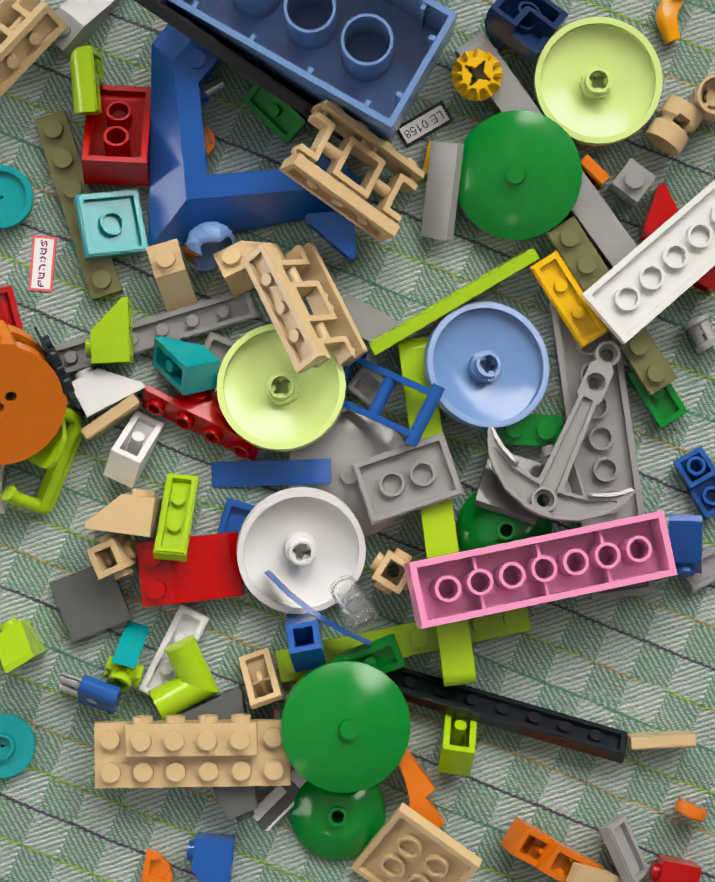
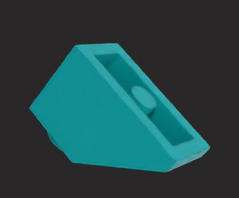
M162 336L155 337L152 365L183 396L217 388V377L221 366L220 360L204 345Z

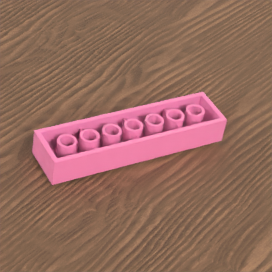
M663 510L404 564L418 629L678 575Z

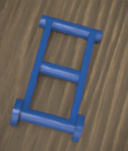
M366 353L350 366H343L346 382L355 364L385 376L369 410L345 400L343 407L407 436L405 442L413 447H417L445 388L433 383L431 389L365 360ZM397 382L427 395L411 430L380 416Z

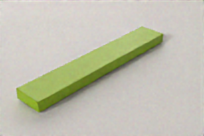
M531 248L522 251L366 343L369 354L376 356L540 259L535 249Z

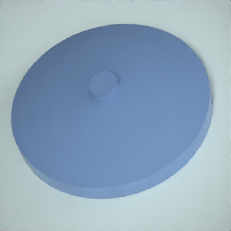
M494 302L466 304L444 317L436 325L427 341L423 361L428 388L431 389L433 383L445 388L438 402L440 408L454 420L475 429L488 430V427L493 426L495 429H501L522 420L537 407L546 391L549 380L548 353L537 329L518 311Z

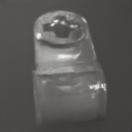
M352 576L339 577L332 583L330 594L340 611V617L349 631L357 634L358 630L371 622L378 623L381 621L373 605Z

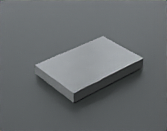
M444 433L420 440L417 447L407 444L351 463L371 525L464 495Z

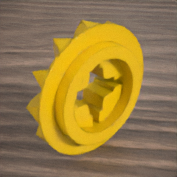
M478 48L464 52L455 61L451 73L455 90L462 97L471 101H483L492 97L500 88L503 78L500 61L491 52H485ZM484 64L483 75L486 79H478L477 82L470 86L472 74L468 71L470 69L476 70Z

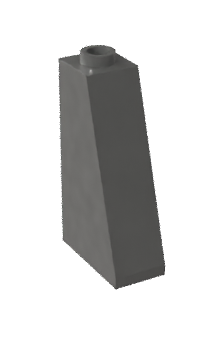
M238 685L183 711L180 715H185V720H198V715L217 714L218 720L231 719L232 714H247L244 689L242 685ZM257 786L213 787L227 821L236 818L237 822H240L255 814L254 809L258 808L259 804Z

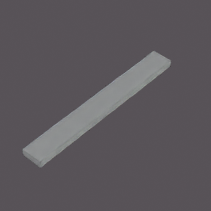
M249 290L235 298L232 293L224 294L134 321V356L154 350L155 337L162 336L185 341L208 334L210 331L215 332L258 319L251 291ZM90 335L54 345L67 375L78 373L88 367L95 368L101 366L92 364L91 358L86 357L85 340L90 339Z

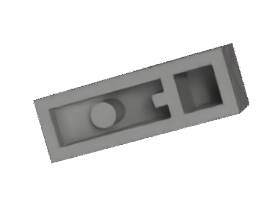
M66 0L55 13L68 27L51 45L70 60L72 52L77 47L84 45L121 0Z

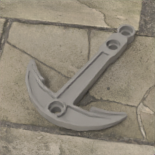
M604 341L597 346L594 352V361L588 365L577 390V400L539 477H533L517 466L519 461L504 446L494 426L488 427V455L496 476L504 490L524 509L537 516L566 522L590 520L611 513L623 505L635 493L632 487L612 493H589L587 497L565 491L566 481L596 406L600 405L614 374L612 367L621 358V350L616 343ZM609 352L612 355V360L604 361L601 358V353ZM596 380L600 388L592 390L589 388L588 382ZM543 495L548 498V506L542 507L537 503L539 496Z

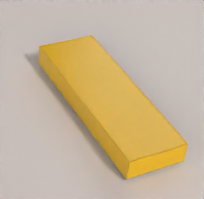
M557 250L529 268L580 349L609 331L602 320L581 297L584 293L583 289Z

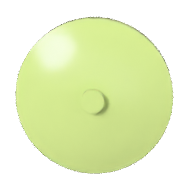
M609 17L583 18L569 23L557 31L544 46L536 63L533 79L535 99L540 112L559 124L568 133L573 142L588 146L612 145L626 140L638 132L657 108L663 84L661 64L656 51L648 39L633 26Z
M264 325L243 335L225 355L217 377L218 402L230 427L246 442L269 451L287 452L298 450L321 439L338 420L346 397V379L343 366L338 364L333 352H328L331 358L319 368L311 367L306 372L297 373L274 325Z

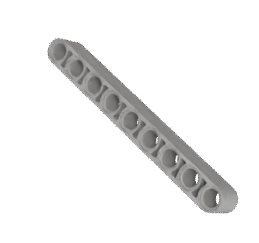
M482 32L454 51L458 59L464 52L478 48L485 52H491L500 61L503 72L501 86L492 97L486 99L496 114L513 110H526L542 114L492 43ZM484 64L476 70L470 69L468 71L472 74L471 80L473 82H477L478 79H486L483 75ZM582 170L581 190L569 216L576 218L608 270H611L633 251L637 245Z

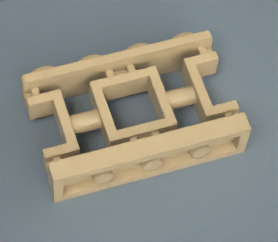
M37 0L0 1V98L68 27L43 0L40 3Z
M325 100L314 105L311 110L312 115L309 116L307 121L319 129V132L311 148L309 149L302 143L293 147L290 152L291 156L284 159L279 171L378 242L395 237L400 228L396 223L400 222L402 216L390 207L399 189L405 194L415 191L418 186L416 184L417 181L424 178L425 172L418 167L414 160L404 157L393 149V145L390 142L377 137L369 131L366 124L346 114L338 103ZM333 130L345 138L338 148L328 142ZM321 153L332 160L326 172L314 164L318 161ZM349 153L369 166L360 185L340 172ZM383 167L394 174V176H391L388 184H385L378 178ZM372 190L381 196L376 208L365 201Z
M271 242L261 243L242 262L296 372H306L311 367L319 368L331 358L328 352H333L338 364L344 367L350 366L367 352V347L315 244L307 243L303 247L296 245L285 255L286 259L282 260L276 246H272ZM301 297H306L314 315L309 314Z

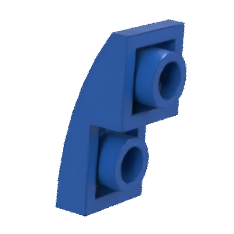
M702 446L673 463L703 518L707 520L715 515V467Z

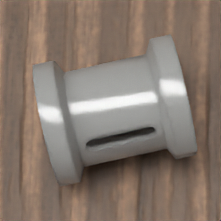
M708 312L682 326L684 330L689 331L695 342L697 354L715 345V332L708 321L710 317ZM699 326L703 330L707 338L706 340H704L702 334L700 333L698 329Z

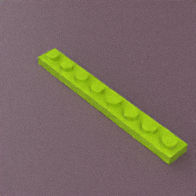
M527 607L468 619L472 643L532 630ZM415 621L357 633V635L371 641L394 633L403 657L439 650L436 627L418 629ZM348 636L324 640L326 663L334 661L333 655L363 645L364 643ZM289 648L275 651L282 683L298 680L311 671L295 673Z

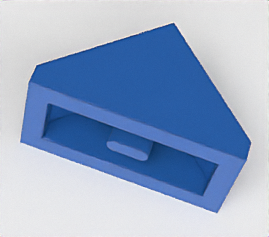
M336 211L308 213L304 217L305 224L351 264L356 261L355 226L352 222Z

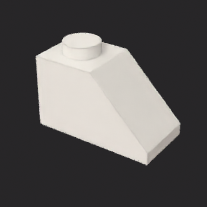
M88 367L75 374L76 380L71 382L75 389L74 393L86 416L91 419L110 410L133 393L136 395L143 393L146 388V384L99 368L93 370L92 367Z
M136 410L113 445L103 475L133 488L150 458L165 423Z

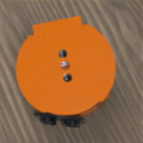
M0 320V466L23 461L41 451L50 443L62 425L67 408V398L71 406L75 405L70 396V393L75 392V389L48 334L42 337L37 327H34L41 343L40 345L30 334L18 327L7 325L3 320Z

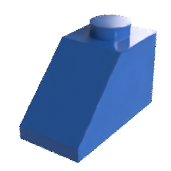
M669 514V538L678 576L691 577L695 573H702L703 516Z
M197 832L195 840H189L187 860H192L191 871L200 882H231L236 835Z

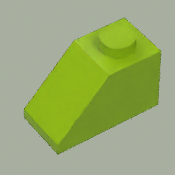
M121 297L91 329L90 339L85 340L86 357L91 358L92 364H134L132 300L128 297Z
M16 617L0 626V660L6 674L47 651L27 618L18 622Z
M444 713L439 747L438 772L470 776L475 756L477 722Z

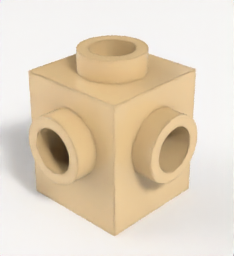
M109 533L98 538L100 544L86 550L99 580L112 575L115 580L132 574L133 570L131 567L138 564L137 542L129 534L118 536L117 533Z
M398 547L394 552L389 549L385 554L379 552L369 567L374 571L371 576L376 580L374 586L389 596L393 591L399 595L403 589L409 591L404 564L410 563L413 557ZM390 565L399 567V574L397 576L391 577L387 574V568Z

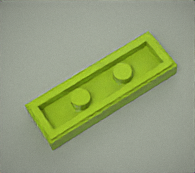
M167 473L153 551L154 559L186 562L199 476Z

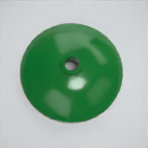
M477 491L463 504L456 525L457 540L462 552L552 533V524L549 519L538 516L535 525L473 505ZM542 501L541 506L546 507ZM509 524L511 526L512 532L509 536L501 534L500 528L502 525Z
M306 781L299 789L294 806L290 809L292 828L301 844L311 853L321 858L337 861L357 857L384 825L386 817L385 801L378 785L353 793H336L321 789ZM334 811H341L344 814V818L341 821H335L331 815Z

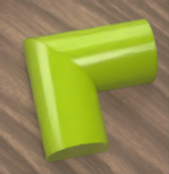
M91 45L77 47L70 57L74 115H100L102 113L100 85L104 84L102 54Z
M193 634L164 648L177 677L148 691L162 720H166V715L179 714L220 693Z

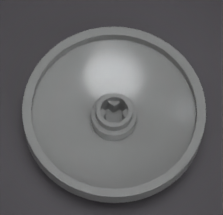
M354 411L341 412L334 426L321 439L307 447L291 451L289 460L330 458L331 484L287 485L288 489L310 487L336 496L352 510L362 528L364 537L373 535L388 527L397 517L371 525L351 463L406 445V443L395 430Z

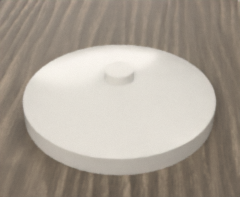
M296 487L284 489L266 497L250 511L238 534L236 554L241 577L247 588L258 600L284 613L305 614L308 612L289 598L264 572L270 570L292 593L315 611H321L342 600L355 586L364 567L366 544L362 528L356 516L342 500L320 489Z

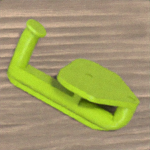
M67 407L62 425L54 438L41 451L26 459L46 469L36 497L17 491L16 486L10 485L1 494L3 502H9L19 508L43 515L49 514L53 510L82 439L81 418L76 411Z

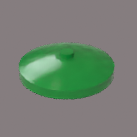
M506 111L485 119L464 139L462 143L464 144L458 202L467 217L480 229L499 238L526 240L544 235L553 230L570 214L581 190L582 164L573 140L555 121L532 111Z
M332 661L307 672L290 690L280 716L281 742L291 765L311 784L336 793L362 791L383 781L402 760L410 738L411 723L409 709L398 686L382 671L358 661Z

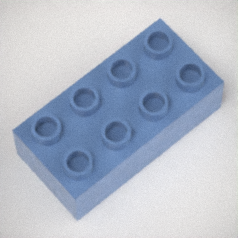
M165 0L305 96L318 103L325 100L338 103L346 114L355 120L363 122L368 126L369 131L390 143L452 38L458 14L435 0Z

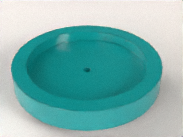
M0 165V230H7L17 227L28 218L34 205V191L29 180L19 170L10 166Z
M0 713V778H8L19 774L31 763L36 752V737L29 723L22 717L12 713Z

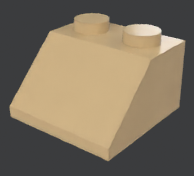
M132 488L131 494H121L87 520L84 529L144 537L156 536L162 498L154 497L155 491Z

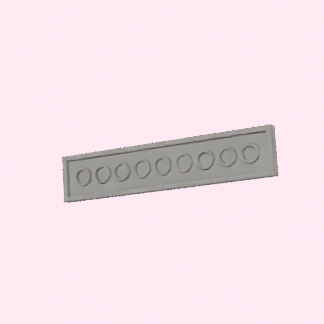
M548 299L566 422L577 400L576 393L588 365L594 361V352L597 346L604 341H614L607 332L580 349ZM605 351L601 353V358L604 361H611L612 355ZM622 353L618 363L612 367L614 374L600 405L596 406L575 462L586 497L589 493H612L631 487L635 493L623 505L602 517L581 521L580 527L645 514ZM596 380L588 382L590 389L598 390L600 388ZM650 580L590 593V598L594 601L656 592L655 581Z

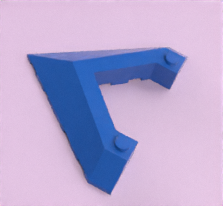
M169 24L152 43L148 247L176 238L180 244L186 243L189 232L203 222L214 221L228 226V229L232 230L233 234L304 220L308 213L335 212L334 209L279 171V169L209 175L201 87L221 64V60ZM321 153L318 161L314 164L326 172L332 160ZM343 165L340 172L360 185L362 181L347 166Z

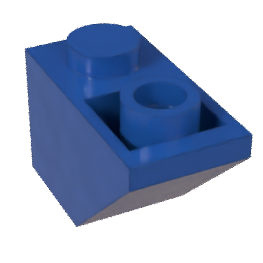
M310 613L287 614L286 633L289 654L295 673L312 670L325 664L326 656L320 620Z

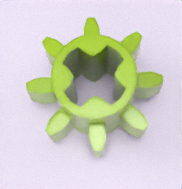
M109 656L103 677L108 678L107 683L121 687V692L129 691L131 685L138 688L145 668L139 665L140 659H138L136 667L133 669L111 663L113 656Z

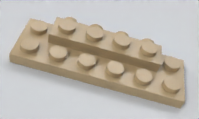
M241 713L232 714L231 719L218 720L217 714L198 715V720H185V715L175 714L166 715V720H153L152 715L133 716V721H96L94 723L95 789L291 786V763L282 746L280 719H251L250 714Z

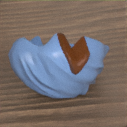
M214 221L203 222L195 226L189 232L187 241L183 246V253L187 264L193 270L201 271L202 273L214 269L218 264L213 254L236 243L234 240L235 236L232 234L233 231L228 229V226Z

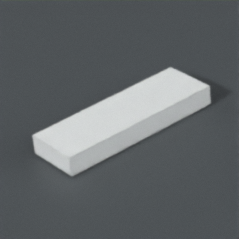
M183 603L180 605L138 689L139 691L149 695V690L177 677L164 648L192 634L198 643L210 619L209 616Z

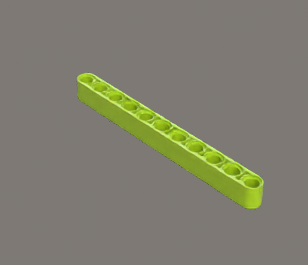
M429 336L399 341L397 347L401 376L428 387L423 361ZM403 385L408 428L411 430L427 395ZM438 404L420 440L443 433ZM452 499L420 509L426 559L458 553L459 548ZM466 619L435 626L444 687L476 683L469 620Z

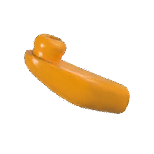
M661 0L655 13V21L665 45L681 39L677 15L685 0Z

